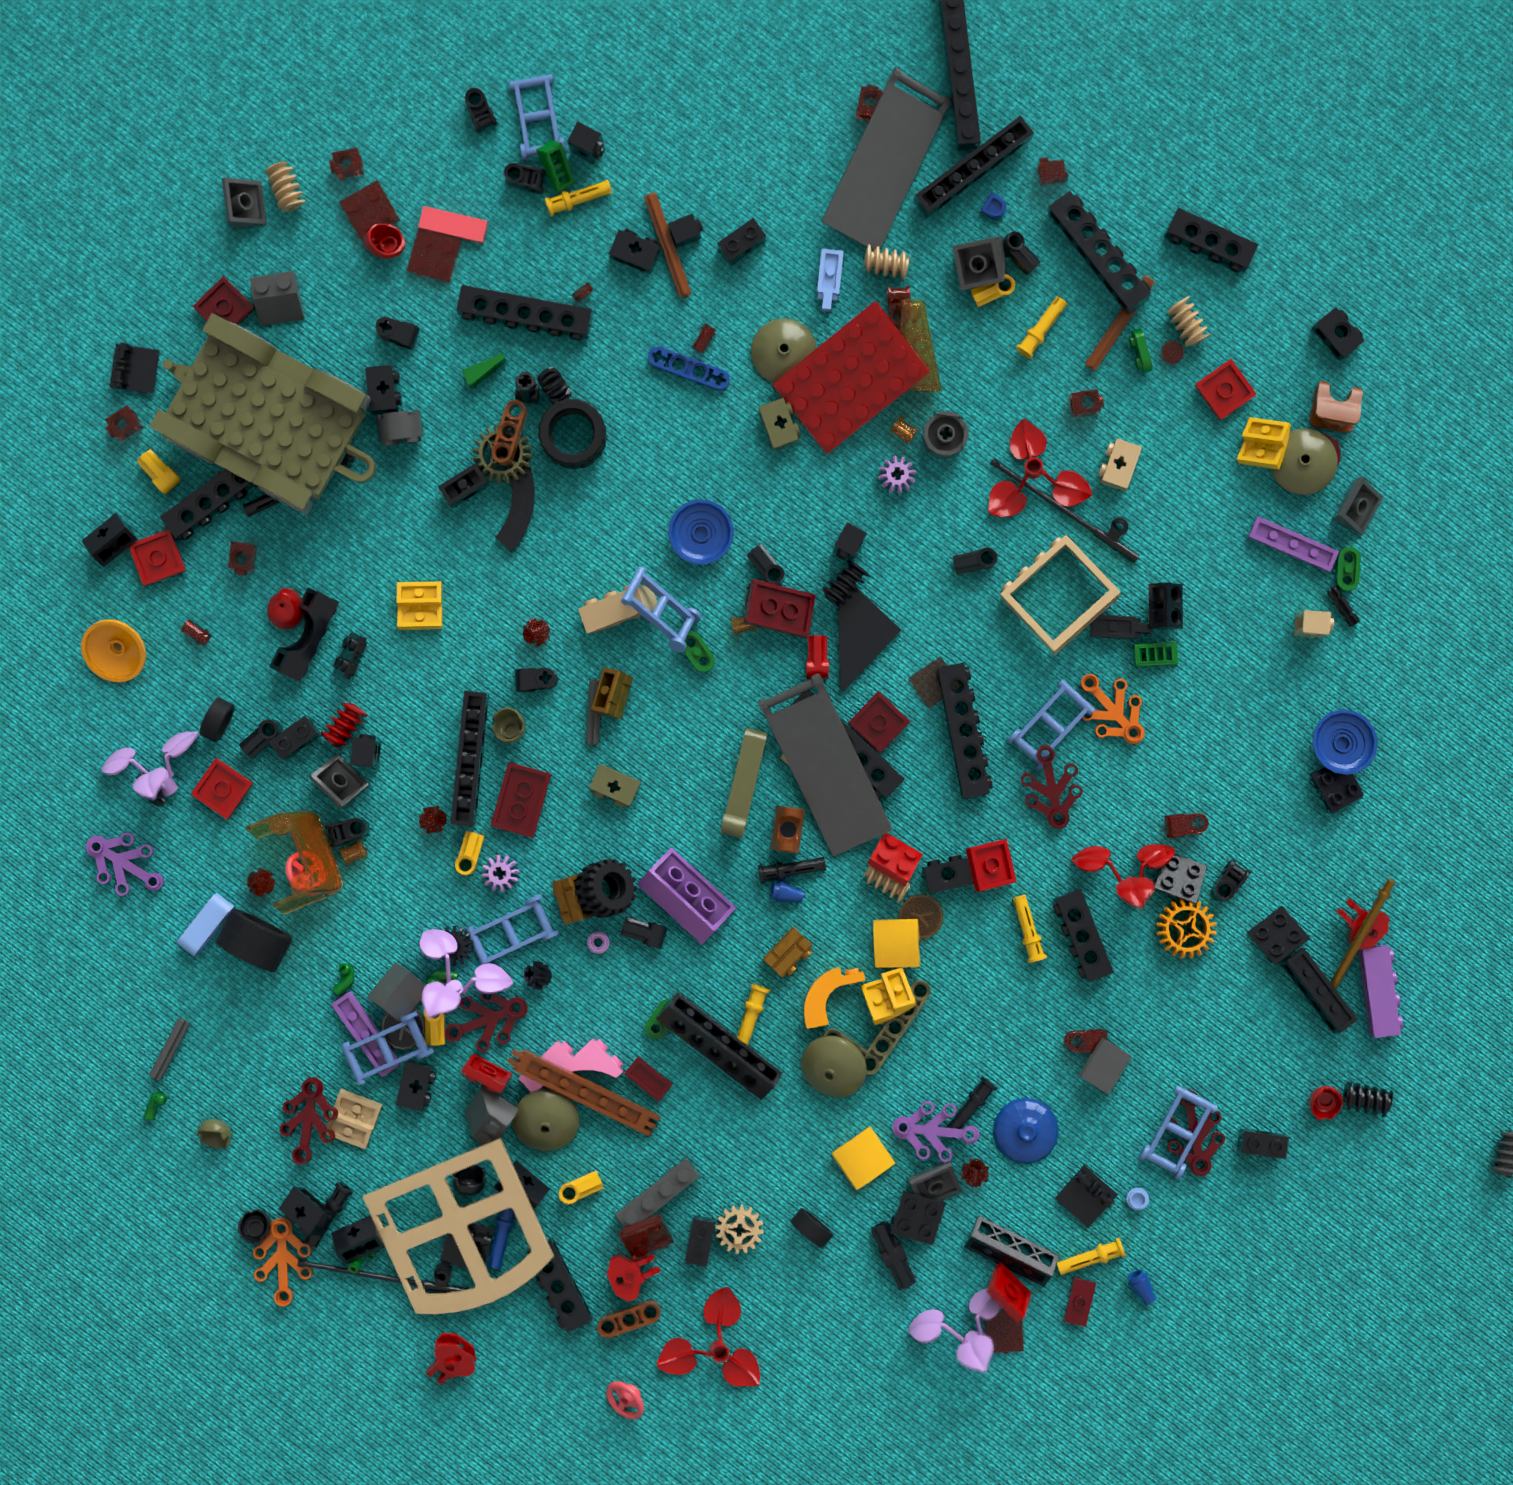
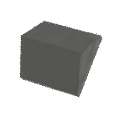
M222 178L228 224L233 229L266 225L261 181Z
M1358 477L1351 483L1332 520L1363 535L1383 496L1363 477Z
M338 754L309 777L341 809H346L369 785Z
M395 962L367 998L401 1023L400 1018L412 1013L421 1002L426 986L412 973Z
M1101 1038L1079 1076L1109 1094L1132 1056L1104 1038Z
M942 1161L908 1177L914 1193L920 1196L942 1201L962 1192L950 1161Z

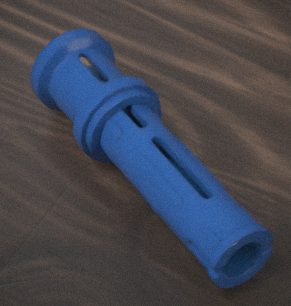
M512 1208L500 1211L499 1216L495 1219L497 1228L487 1263L488 1267L501 1269L510 1229L515 1225L513 1221L515 1213Z

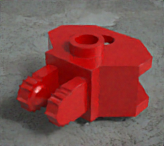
M1349 898L1346 903L1356 913L1351 918L1340 908L1336 913L1348 926L1347 942L1351 945L1370 910L1366 911L1360 908ZM1380 910L1359 950L1373 948L1388 932L1389 917Z
M622 1254L611 1257L607 1276L617 1296L629 1302L636 1299L641 1283H644L645 1279L661 1271L659 1267H653L643 1273L640 1267L655 1259L653 1254L638 1260L637 1258L631 1260ZM622 1277L624 1281L619 1282L617 1278Z
M441 1333L436 1339L435 1344L436 1360L429 1366L426 1375L432 1377L438 1370L442 1371L437 1379V1382L442 1385L449 1377L453 1379L455 1376H470L475 1371L474 1363L477 1357L474 1346L458 1334Z

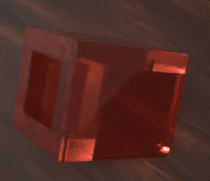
M1048 157L1039 158L1037 167L1040 186L1067 182L1069 176L1068 172H1065L1064 160L1049 161Z

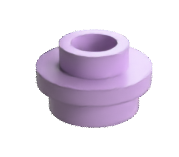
M600 931L592 933L587 940L588 948L596 954L605 952L610 944L608 936ZM597 938H600L603 941V944L600 947H597L594 944V941Z

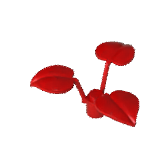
M1022 419L1012 433L1010 450L1012 455L1018 460L1028 457L1025 463L1026 474L1018 488L1010 481L997 483L989 495L988 512L997 517H1011L1020 513L1027 502L1026 496L1020 491L1023 489L1028 478L1037 479L1041 475L1052 485H1055L1052 492L1053 498L1064 507L1080 504L1092 496V491L1088 482L1074 471H1061L1056 482L1047 474L1046 470H1043L1042 461L1036 457L1045 451L1047 445L1046 437L1039 428L1032 425L1026 419Z
M1149 844L1142 847L1137 853L1138 861L1143 862L1140 865L1139 877H1128L1124 881H1122L1113 863L1108 860L1111 852L1107 848L1091 846L1082 849L1073 856L1071 863L1086 872L1099 871L1104 868L1105 864L1109 865L1119 882L1116 886V892L1119 897L1127 903L1142 909L1146 900L1154 891V883L1150 879L1143 877L1144 868L1146 866L1151 869L1163 867L1173 858L1175 848L1163 844Z
M729 1287L715 1291L704 1305L703 1314L705 1320L710 1324L717 1323L718 1341H714L710 1345L709 1351L692 1350L688 1340L673 1338L664 1345L656 1363L657 1367L666 1373L682 1375L689 1373L695 1368L697 1361L693 1354L705 1355L707 1357L712 1356L716 1362H725L722 1367L724 1379L729 1384L742 1387L759 1386L760 1383L759 1365L752 1352L744 1348H738L731 1357L728 1347L723 1342L721 1324L723 1326H731L738 1321L741 1314L740 1303Z

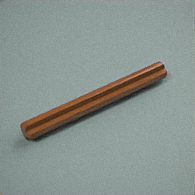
M650 193L644 197L671 276L679 297H687L691 294V290L657 194Z
M1146 275L1141 279V281L1145 280L1150 289L1155 283L1151 277ZM1123 308L1120 310L1085 362V365L1090 370H1097L1137 309L1129 315L1126 314Z

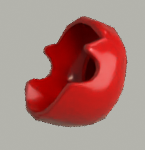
M1331 1086L1318 1087L1311 1093L1308 1101L1311 1113L1320 1121L1322 1119L1332 1120L1341 1111L1343 1106L1342 1095Z

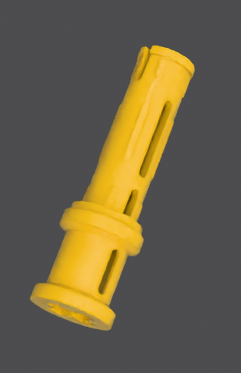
M606 180L571 193L564 191L562 195L550 199L546 197L544 199L550 217H553L555 213L566 209L571 211L575 205L612 194L609 181Z
M1056 296L1034 328L1028 329L1026 332L1027 336L1022 343L1017 344L1015 347L1021 355L1028 359L1033 357L1035 349L1044 342L1046 332L1067 306L1066 301Z
M1026 894L1012 898L1024 936L1022 944L1026 946L1029 957L1028 963L1047 958L1040 941L1042 938L1040 935H1037Z
M753 983L750 986L752 990L749 999L744 1004L746 1010L737 1038L747 1046L757 1017L764 1009L762 1005L766 994L770 992V989Z
M1116 1238L1114 1242L1105 1245L1098 1244L1094 1250L1057 1261V1265L1062 1276L1063 1274L1098 1262L1106 1264L1108 1260L1120 1256L1124 1258L1126 1256L1120 1239Z

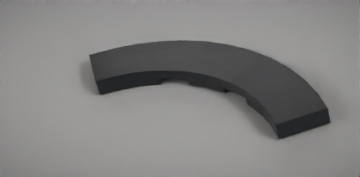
M519 445L514 457V460L516 462L518 461L520 456ZM500 450L498 452L500 456L507 457L506 451ZM523 466L522 469L526 474L516 473L519 477L517 481L513 476H510L512 484L511 508L504 526L495 537L512 553L523 539L533 514L535 487L531 467L526 468Z

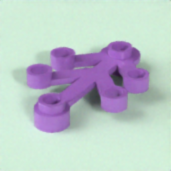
M124 833L121 837L109 840L102 836H93L87 841L86 850L90 856L95 857L98 868L96 879L100 884H107L112 878L110 872L107 871L106 857L113 863L117 881L115 891L118 895L124 896L130 892V886L126 882L124 869L145 881V886L149 890H159L163 887L164 878L161 874L148 873L129 861L139 857H151L154 853L151 845L144 844L138 849L116 853L109 848L120 845H133L135 842L133 834ZM127 835L131 837V842L128 844L124 842V837ZM95 843L100 844L98 851L94 850L93 846ZM145 847H148L150 849V853L148 855L143 854V849ZM103 873L107 875L105 882L101 880V874ZM153 877L157 880L155 886L150 884V879ZM121 885L126 886L125 893L120 892L119 888Z
M931 1101L923 1102L921 1108L910 1117L901 1116L894 1121V1134L901 1139L907 1138L916 1149L917 1156L920 1159H927L931 1151L929 1147L923 1146L915 1133L925 1135L937 1150L939 1158L943 1162L950 1161L953 1153L944 1146L937 1136L961 1138L968 1144L977 1142L980 1137L978 1128L971 1125L964 1129L937 1127L948 1117H952L957 1113V1107L952 1103L946 1104L943 1110L925 1125L916 1123L926 1114L934 1112L935 1105ZM926 1103H929L932 1106V1110L930 1112H926L924 1110V1105ZM947 1106L954 1108L953 1114L946 1112ZM902 1123H905L908 1127L906 1132L900 1130ZM967 1131L974 1133L973 1139L966 1137ZM921 1148L927 1150V1156L923 1157L920 1155ZM943 1151H948L950 1153V1157L948 1159H944L942 1157Z

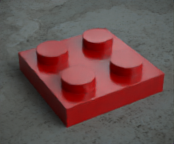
M1232 359L1194 385L1219 421L1257 395Z
M169 529L138 540L129 546L143 586L151 585L187 571L175 538Z
M215 758L191 795L224 818L229 819L254 783L220 759Z
M885 833L880 838L867 864L901 885L906 886L923 854L894 836Z
M1007 839L965 848L975 892L1017 882Z
M475 1053L469 1058L461 1071L467 1079L473 1082L478 1081L484 1084L486 1089L495 1093H501L513 1075Z
M1000 1262L994 1268L987 1292L994 1301H997L1004 1308L1007 1315L1018 1323L1025 1317L1032 1292Z

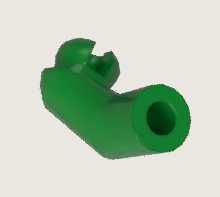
M347 963L339 966L341 981L332 988L339 997L355 981L354 968Z
M438 968L429 974L426 978V986L432 982L442 983L446 981V969ZM450 971L451 981L457 980L459 972Z
M160 1091L154 1092L147 1104L143 1117L154 1120L159 1105H165L167 1096Z
M377 1251L351 1262L348 1270L354 1274L358 1273L365 1258L374 1259Z

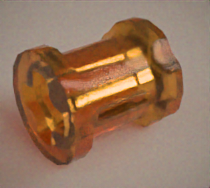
M900 416L890 432L892 434L896 433L903 438L908 445L919 428L912 427Z
M745 616L739 618L731 617L735 636H738L741 632L751 630L756 632V626L745 624Z
M361 839L352 846L340 848L341 855L347 866H350L351 862L360 858H368L367 850Z

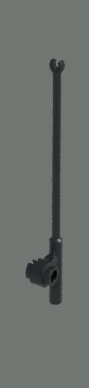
M996 459L991 461L990 464L1000 469L1019 483L1023 480L1001 465ZM1026 481L1024 485L1026 488L1093 532V535L1134 563L1140 555L1117 541L1129 528V523L1124 517H1116L1106 533L1100 528H1095ZM1116 523L1122 524L1123 528L1118 529Z
M299 1259L297 1263L298 1267H312L402 1284L399 1277L358 1271V1273L354 1274L348 1268L308 1262L305 1259ZM441 1262L436 1265L434 1269L435 1282L421 1281L425 1290L442 1293L471 1289L448 1284L452 1275V1267L447 1262ZM407 1279L410 1285L417 1286L415 1280Z

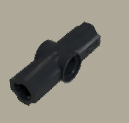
M888 1221L881 1222L870 1228L880 1248L881 1257L887 1269H890L899 1290L906 1289L915 1284L917 1281L908 1265L907 1256L895 1235L890 1234L891 1227Z

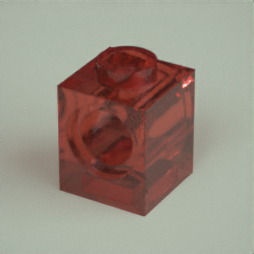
M875 85L861 87L856 118L870 120L883 90H879V87ZM872 98L876 101V104L868 106L864 103V100Z
M358 148L331 153L333 160L329 161L332 174L336 173L339 180L365 174L361 153ZM344 160L351 161V165L348 168H341V163Z
M1098 389L1073 392L1069 396L1072 418L1098 415L1101 412V408L1104 407L1103 396L1098 394ZM1082 399H1090L1093 403L1092 408L1083 407Z
M128 405L105 419L108 424L106 430L112 438L116 437L120 441H123L144 427L133 409ZM122 419H126V427L124 429L119 430V421H121Z
M231 541L228 568L234 570V574L247 575L248 572H254L257 546L250 543ZM246 554V563L239 565L237 561L239 555Z

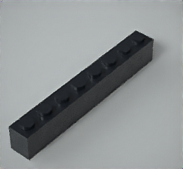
M939 0L957 151L977 149L980 146L981 139L964 0Z

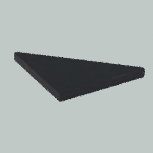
M852 588L850 590L853 596H844L847 603L838 602L841 609H838L840 690L842 692L901 631L860 590Z

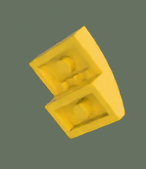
M1249 417L1242 434L1244 443L1237 457L1238 463L1279 470L1288 444L1291 424Z
M441 581L397 582L398 630L442 629Z
M918 919L874 920L875 968L920 967Z
M902 967L882 973V979L861 985V990L874 1025L895 1018L916 1005Z
M867 1127L831 1153L855 1190L860 1189L895 1164L871 1127Z

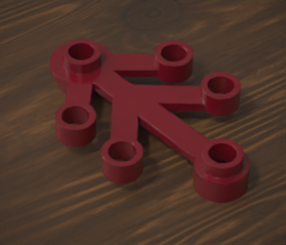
M1042 745L1037 749L1036 757L1043 764L1047 786L1034 779L1033 775L1029 772L1023 773L1020 780L1024 786L1031 787L1050 799L1051 807L1040 802L1035 794L1030 793L1026 795L1025 803L1029 808H1035L1045 814L1051 827L1060 829L1068 824V811L1075 800L1082 795V788L1078 784H1072L1068 789L1069 795L1060 806L1059 796L1072 777L1077 775L1078 768L1074 763H1067L1064 767V774L1056 784L1052 767L1055 753L1050 746ZM1048 750L1049 754L1046 757H1042L1041 752ZM1069 767H1074L1075 771L1073 773H1068L1067 769ZM1026 776L1031 777L1029 783L1023 781ZM1073 788L1079 789V793L1076 795L1072 794L1071 791ZM1034 797L1036 801L1034 804H1029L1028 799ZM1056 814H1061L1062 818L1060 820H1055L1054 816Z
M481 993V998L484 1002L492 1001L504 1007L494 1011L474 1002L471 997H464L460 1001L461 1008L474 1011L483 1015V1017L462 1025L456 1023L448 1025L444 1032L445 1037L451 1042H456L461 1039L464 1033L487 1025L481 1039L476 1043V1048L480 1052H485L490 1048L489 1041L498 1021L507 1017L503 1030L497 1034L498 1042L505 1044L511 1039L510 1033L516 1019L526 1015L528 1010L527 1003L520 997H513L508 1000L495 993H491L492 997L488 1000L485 999L484 993ZM465 999L471 1001L469 1008L463 1005ZM514 1004L520 1005L521 1009L519 1012L513 1011ZM452 1028L458 1030L457 1036L451 1035L450 1031ZM501 1033H506L508 1035V1039L506 1041H502L500 1039ZM480 1041L487 1043L486 1049L479 1047Z
M316 1077L307 1078L302 1084V1091L293 1099L285 1101L283 1104L284 1112L292 1114L297 1112L298 1105L306 1100L305 1109L289 1122L283 1123L280 1126V1133L283 1136H290L294 1134L295 1128L303 1122L300 1146L292 1152L293 1161L299 1165L306 1164L312 1159V1151L309 1148L312 1124L320 1134V1140L323 1143H331L335 1140V1132L327 1129L315 1111V1103L317 1102L322 1109L323 1117L327 1121L336 1120L339 1113L335 1107L329 1105L323 1096V1083ZM313 1084L316 1087L315 1092H313L311 1089ZM289 1103L293 1105V1109L291 1111L288 1108ZM330 1110L333 1112L332 1118L328 1115ZM286 1125L290 1128L288 1133L285 1131ZM327 1132L330 1134L329 1140L325 1138ZM303 1151L306 1152V1158H305V1159L302 1157V1152H303Z
M1181 1098L1180 1103L1186 1108L1189 1131L1193 1133L1198 1123L1195 1111L1196 1105L1191 1102L1187 1103L1184 1098ZM1217 1110L1215 1112L1218 1115L1217 1120L1212 1121L1210 1119L1212 1114L1210 1112L1192 1145L1193 1154L1189 1152L1185 1158L1189 1162L1191 1172L1197 1176H1204L1210 1172L1212 1167L1210 1158L1217 1148L1225 1142V1136L1222 1133L1214 1132L1211 1135V1143L1204 1152L1202 1151V1142L1213 1126L1221 1120V1114ZM1171 1117L1170 1120H1172L1174 1124L1178 1125L1177 1121ZM1216 1135H1221L1222 1137L1219 1143L1214 1141ZM1171 1139L1167 1143V1149L1171 1153L1181 1155L1184 1148L1181 1147L1179 1141ZM1173 1142L1178 1144L1176 1150H1171L1170 1148ZM1203 1161V1167L1198 1169L1196 1163Z

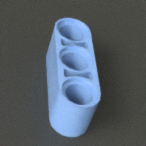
M216 893L185 930L177 944L196 957L228 918L235 906Z

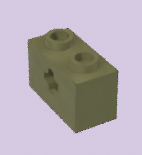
M784 398L759 406V413L773 451L798 443V436H801L798 424H793L790 416L794 414L790 403H785ZM778 419L786 422L783 429L780 426H775Z
M599 764L589 788L594 790L593 795L605 799V796L613 798V804L625 808L626 805H632L641 782ZM615 781H618V786L621 787L620 791L611 793V788L608 787L609 784H614Z

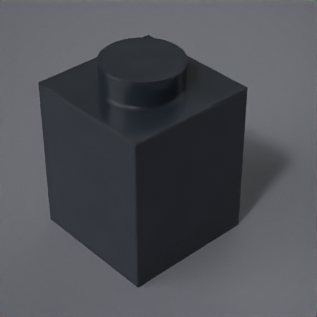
M693 214L668 223V228L676 248L701 239L700 232L703 231V227L699 218L694 219Z

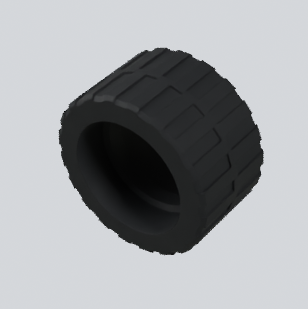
M567 398L555 402L541 417L538 427L539 440L546 455L555 464L563 468L582 469L593 464L602 455L607 440L606 427L598 410L591 406L590 403L576 398ZM569 414H579L587 418L592 424L594 431L591 445L578 454H566L560 451L552 439L555 423L560 418Z
M232 909L215 942L224 951L255 967L269 972H276L293 939L283 930L254 915L238 909Z

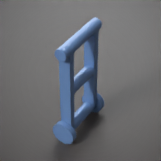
M552 74L509 82L510 90H515L522 127L524 144H521L520 148L523 162H528L527 157L538 155L536 149L541 147H530L526 123L549 118L552 120L555 141L562 142L565 154L567 155L564 137L559 138L550 88V84L554 83ZM545 85L549 109L524 114L520 89Z
M638 567L621 599V603L630 605L670 639L669 647L679 653L684 652L687 647L685 639L693 623L700 621V612L694 608L686 609L645 574V568ZM640 582L659 597L653 612L633 597ZM666 604L685 619L678 634L659 619Z
M1063 679L1057 684L1060 689L1021 731L1017 728L1006 740L1008 744L1013 741L1038 764L1035 767L1038 771L1043 767V764L1038 761L1036 750L1021 738L1040 718L1059 736L1050 745L1054 749L1086 713L1091 715L1095 710L1088 701ZM1063 692L1083 709L1065 729L1046 712ZM1045 750V751L1041 754V756H1042V757L1048 756L1049 751H1048V750Z
M541 894L526 900V906L477 929H474L473 926L465 929L466 933L469 932L471 934L469 939L474 942L472 946L481 965L491 964L490 961L537 939L542 938L544 942L559 935L558 930L553 931L539 901V899L543 898ZM533 908L544 932L519 942L509 918ZM501 922L512 947L487 957L477 933Z
M416 1011L401 1017V1023L352 1045L349 1044V1041L340 1045L358 1086L366 1083L365 1078L411 1057L417 1056V1059H421L434 1052L433 1048H427L414 1019L418 1015ZM408 1025L418 1049L394 1059L384 1035ZM376 1039L386 1064L362 1073L352 1049Z
M1177 1085L1173 1092L1177 1096L1151 1145H1144L1138 1160L1143 1162L1146 1158L1175 1173L1174 1179L1180 1180L1186 1168V1164L1183 1162L1209 1113L1214 1114L1218 1106ZM1181 1098L1205 1109L1193 1133L1170 1121ZM1165 1129L1188 1140L1176 1164L1153 1152Z

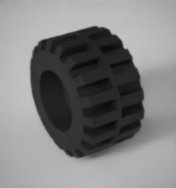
M605 859L589 864L577 876L579 879L575 881V886L577 887L575 895L579 896L577 901L579 905H583L582 909L585 912L589 911V915L592 917L606 918L627 911V908L631 907V901L635 900L636 896L633 894L636 891V886L633 884V882H636L635 878L631 877V870L625 869L626 865L619 863V860ZM602 879H604L609 886V898H607L602 891Z

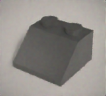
M1001 236L952 246L961 290L1004 282L1005 252Z
M294 271L250 278L253 301L261 326L305 319L299 280Z
M482 1084L465 1110L473 1139L483 1146L501 1138L519 1109L495 1092L486 1089L485 1085Z

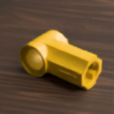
M1005 274V278L1010 282L1006 290H1000L999 283L970 289L977 307L1012 293L1015 289L1013 278Z
M151 449L139 457L137 463L152 478L151 481L164 495L181 481V478L169 466H166Z
M470 831L465 832L459 856L455 861V868L458 873L469 876L476 871L477 861L485 836ZM469 859L472 863L471 869L466 872L462 871L460 867L461 862Z
M424 1009L426 1045H445V1013L428 1018Z
M597 1170L571 1182L564 1183L559 1191L561 1201L566 1204H572L585 1196L604 1189ZM566 1187H572L575 1190L576 1195L573 1198L568 1199L564 1197L563 1190Z

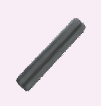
M599 680L589 681L586 744L588 745L599 744L600 714L591 710Z
M182 1018L177 1020L150 1072V1076L153 1079L162 1080L190 1026L187 1020Z

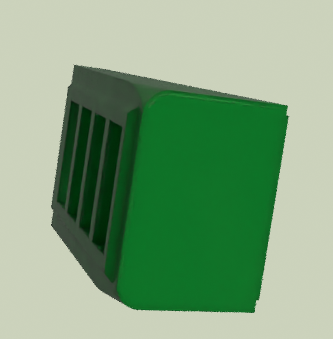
M550 141L536 149L555 192H560L575 183L562 142ZM561 167L562 170L556 173L555 170ZM565 175V179L559 182L558 178Z
M502 353L462 371L470 389L475 388L506 362V358Z
M1177 642L1132 645L1134 667L1178 664ZM1168 647H1171L1172 660H1167ZM1158 648H1162V661H1159ZM1141 649H1145L1146 661H1142ZM1150 649H1154V661H1150Z

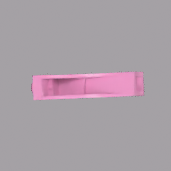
M593 1038L575 1056L571 1053L574 1050L566 1041L561 1043L558 1040L541 1056L570 1072L595 1070L617 1078L624 1071L622 1069L624 1064L617 1056L611 1057L607 1053L608 1047L601 1039L596 1041ZM523 1075L518 1078L530 1092L539 1090L544 1086Z

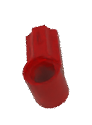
M813 635L808 637L806 679H812V676L819 673L822 679H829L827 636Z

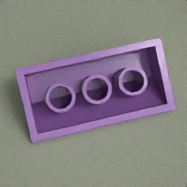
M672 847L637 883L643 891L700 944H703L736 909L726 897Z

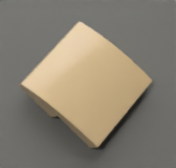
M341 1088L334 1105L339 1113L338 1118L328 1121L326 1127L335 1132L336 1139L366 1149L383 1104Z

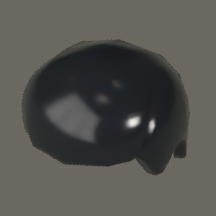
M472 1165L452 1175L453 1187L462 1195H477L485 1188V1170L477 1165Z
M259 1209L245 1212L238 1225L240 1237L250 1244H258L265 1241L271 1234L272 1229L270 1217Z

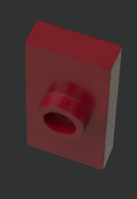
M639 1056L624 1073L658 1102L673 1085Z
M1073 1277L1063 1319L1064 1322L1086 1327L1096 1282Z

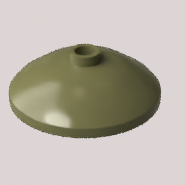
M786 318L770 321L758 330L753 339L751 357L754 367L763 378L775 383L817 348L816 341L810 330L798 321ZM782 345H786L788 347V351L782 352L780 350V347Z
M1312 429L1292 430L1289 434L1288 444L1280 469L1270 468L1275 481L1284 490L1297 495L1314 494L1325 488L1333 479L1338 463L1337 453L1331 441L1322 433ZM1307 456L1309 462L1303 463L1301 457Z
M836 1036L817 1038L806 1047L801 1058V1070L805 1080L814 1090L825 1096L834 1098L850 1096L857 1092L865 1081L867 1066L862 1053L854 1044Z
M549 1089L536 1090L525 1095L515 1106L519 1111L512 1120L514 1132L518 1139L531 1149L555 1151L568 1145L577 1134L579 1128L577 1107L569 1097ZM547 1126L549 1129L544 1130L541 1127Z

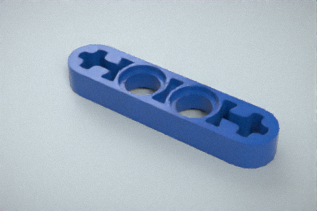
M654 347L648 353L649 363L657 369L717 391L725 390L729 386V375L722 369L662 347ZM658 352H661V356L667 360L668 355L672 356L669 360V367H665L666 362L663 360L655 363L652 355H657ZM677 359H681L685 363V367L681 371H676L672 367V363ZM696 367L705 369L706 373L703 378L694 377L693 370ZM709 370L714 371L712 376L716 378L723 375V380L726 382L721 383L720 386L716 385V380L711 378L709 383L706 382L709 377Z

